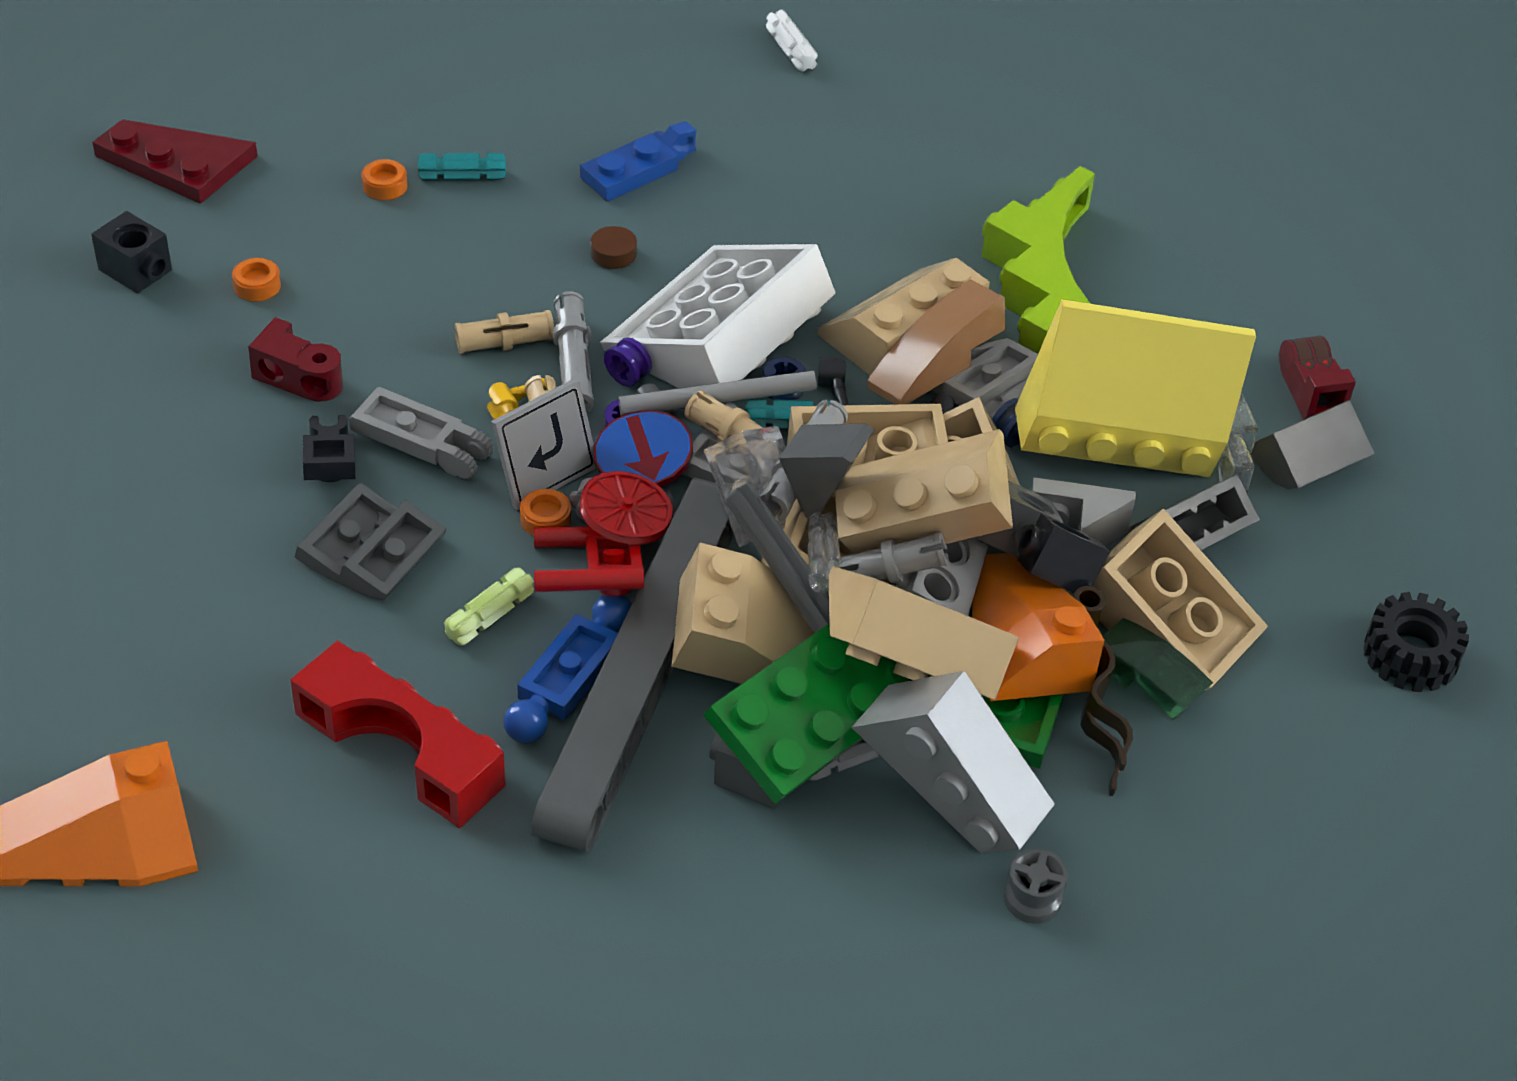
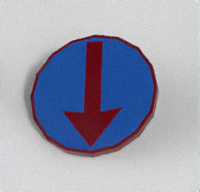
M654 410L630 412L612 420L600 431L593 446L594 463L600 474L610 471L631 472L650 479L660 487L675 481L688 468L694 454L692 434L683 421L669 413Z

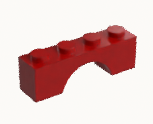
M337 640L290 679L295 715L334 742L359 734L377 733L396 737L409 744L418 753V758L414 764L418 800L458 828H461L506 786L504 751L501 750L500 746L491 737L485 734L478 735L459 722L458 718L449 709L443 706H435L420 696L415 688L406 680H396L377 667L376 663L363 652H355Z

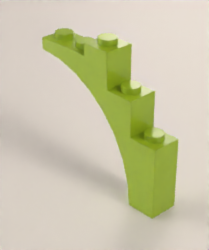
M1079 166L1066 178H1060L1050 191L1040 199H1034L1028 207L1013 200L998 213L993 212L987 218L982 228L984 242L981 257L1003 268L999 276V282L1002 283L1000 295L1005 297V307L1021 316L1017 325V330L1020 332L1018 344L1037 354L1040 351L1061 299L1091 304L1075 283L1065 259L1063 243L1073 224L1089 209L1095 173L1082 166Z

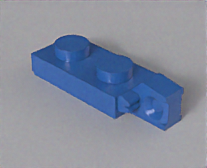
M684 121L670 125L664 133L662 131L650 133L581 164L580 178L606 201L613 200L678 170V162L684 159L685 155L696 151L695 140L697 130Z

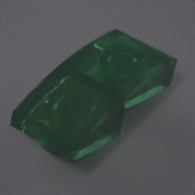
M1122 618L1102 636L1115 655V666L1112 676L1124 689L1136 680L1172 720L1182 713L1213 683L1193 662L1171 644L1128 619Z

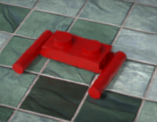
M589 526L534 528V548L586 547L587 569L535 570V592L599 590L604 595L619 596L630 593L631 589H644V568L642 566L640 545H627L608 540Z

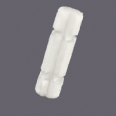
M785 11L770 12L767 16L768 23L766 24L768 31L775 37L774 39L799 71L804 72L808 68L813 70L817 66L815 60L818 54Z

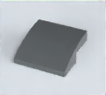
M359 482L297 546L294 557L321 575L353 591L385 600L445 535L447 529L408 501L404 500L396 508Z

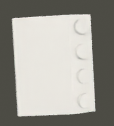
M817 244L713 245L600 343L603 350L607 351L609 348L616 346L623 338H634L646 348L650 355L652 370L649 374L677 388L739 381L752 370L762 366L767 360L766 357L780 344L789 341L794 336V331L806 320L819 314L821 306L836 293Z

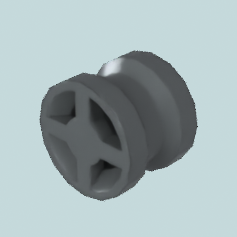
M1029 849L1016 855L1010 864L1009 880L1005 888L1004 901L1008 910L1016 918L1028 923L1038 924L1054 918L1061 908L1063 891L1067 884L1068 871L1064 862L1056 854L1043 849Z

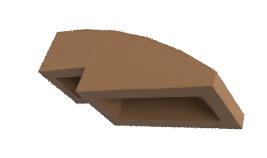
M971 279L948 293L927 310L889 350L868 378V389L895 405L909 404L970 367L971 350L1005 330V297Z

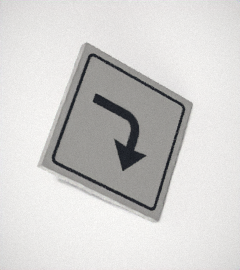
M575 378L491 421L512 506L517 511L520 510L522 499L530 492L538 489L557 490L596 469L594 463V443L580 382Z

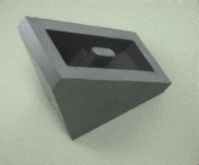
M865 423L801 425L779 456V460L806 518L813 522L816 521L874 431L872 427Z

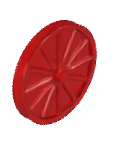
M610 471L596 475L585 484L579 502L581 515L592 530L608 540L627 545H643L658 540L667 532L673 517V506L665 491L650 479L631 472Z

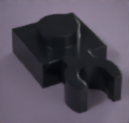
M338 415V423L336 425L323 426L319 424L318 416H312L309 420L310 435H303L304 480L336 482L341 479H356L354 434H348L347 417L345 415Z

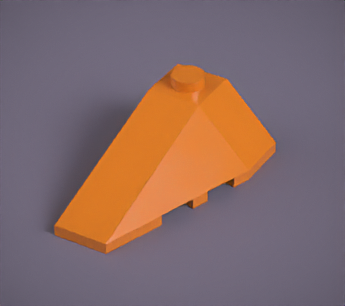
M1008 553L986 554L972 600V618L1019 637L996 699L988 698L989 701L1089 692L1095 681L1104 638L1085 606L1063 588L1030 574L1017 560V557Z
M168 741L109 754L0 805V886H24L31 879H61L63 886H84L85 880H118L119 887H140L199 872Z

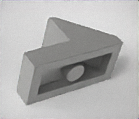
M1034 477L1031 491L1051 500L1064 524L1096 538L1104 546L1128 534L1136 491Z

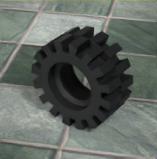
M1403 592L1400 594L1399 600L1394 595H1391L1385 599L1384 605L1379 603L1376 607L1364 640V656H1369L1367 663L1371 669L1381 667L1378 674L1381 679L1386 681L1390 676L1396 678L1395 687L1403 689L1405 683L1408 682L1412 683L1413 692H1422L1426 683L1430 691H1434L1440 688L1441 682L1447 685L1452 681L1453 676L1456 675L1469 642V634H1466L1468 626L1465 620L1457 622L1460 613L1455 608L1447 612L1443 610L1446 604L1445 601L1437 598L1434 604L1427 602L1429 594L1419 593L1417 600H1412L1410 592ZM1408 635L1420 638L1432 648L1413 646L1404 641L1400 636Z

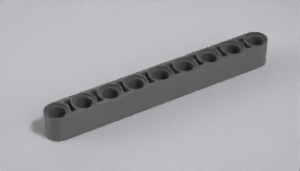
M696 477L691 480L644 578V589L638 590L542 791L533 816L532 836L585 852H589L594 846L674 669L672 667L680 578L699 543L728 549L739 524L726 504L727 497L736 489L735 487Z

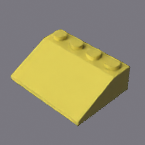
M1061 299L1015 407L1021 451L1210 477L1229 440L1256 339L1255 329Z

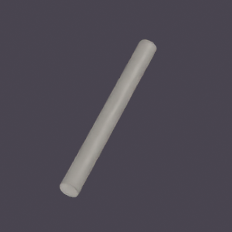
M814 371L620 396L618 397L620 415L623 416L635 411H665L686 408L690 398L694 394L697 395L699 390L705 391L717 401L724 403L816 390L817 383Z

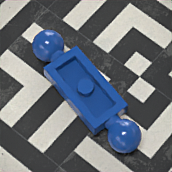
M602 595L599 597L592 608L593 621L575 614L517 684L518 699L520 700L508 707L503 720L504 729L511 739L523 744L539 740L546 732L548 726L547 713L563 721L566 720L595 683L632 605L626 596Z

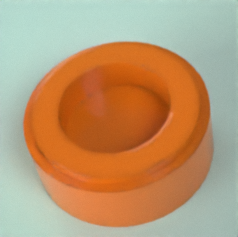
M389 159L376 160L366 165L362 170V188L364 193L370 198L392 200L400 197L407 190V171L399 162Z
M250 258L237 264L232 271L234 291L237 296L244 300L264 301L275 296L281 288L279 268L271 260Z
M538 489L530 492L520 503V523L522 528L528 534L534 536V528L569 527L571 524L570 500L563 493L553 489Z

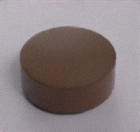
M604 227L597 230L591 237V257L600 266L611 269L622 268L631 264L637 256L636 236L624 227Z

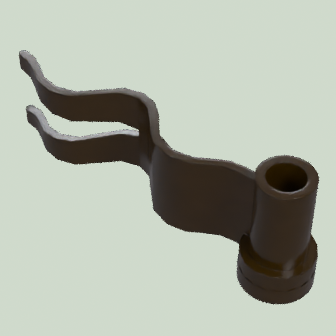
M1082 586L1075 591L1073 597L1085 606L1095 625L1098 626L1106 598L1099 589L1092 586ZM1104 641L1095 682L1091 687L1081 714L1080 726L1085 735L1107 749L1115 761V771L1108 786L1109 795L1114 796L1117 789V777L1120 771H1124L1127 764L1126 754L1133 741V729L1127 719L1102 703L1115 666L1113 650ZM1094 718L1115 729L1123 739L1124 748H1122L1119 740L1100 726Z

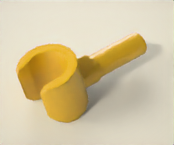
M541 378V380H542V385H543V389L545 390V389H546L545 380H544V378ZM502 382L493 384L488 393L492 401L487 404V409L495 420L518 408V401L527 397L525 384L511 389Z

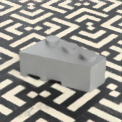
M965 671L888 685L852 726L893 769L980 853L1021 849L1055 805Z

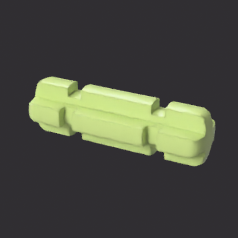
M519 567L513 568L500 578L503 582L502 584L496 581L464 605L467 611L464 612L463 609H459L444 622L447 637L452 639L458 646H463L478 635L476 629L484 631L515 607L512 603L513 601L519 604L533 593L534 581L530 574H526Z

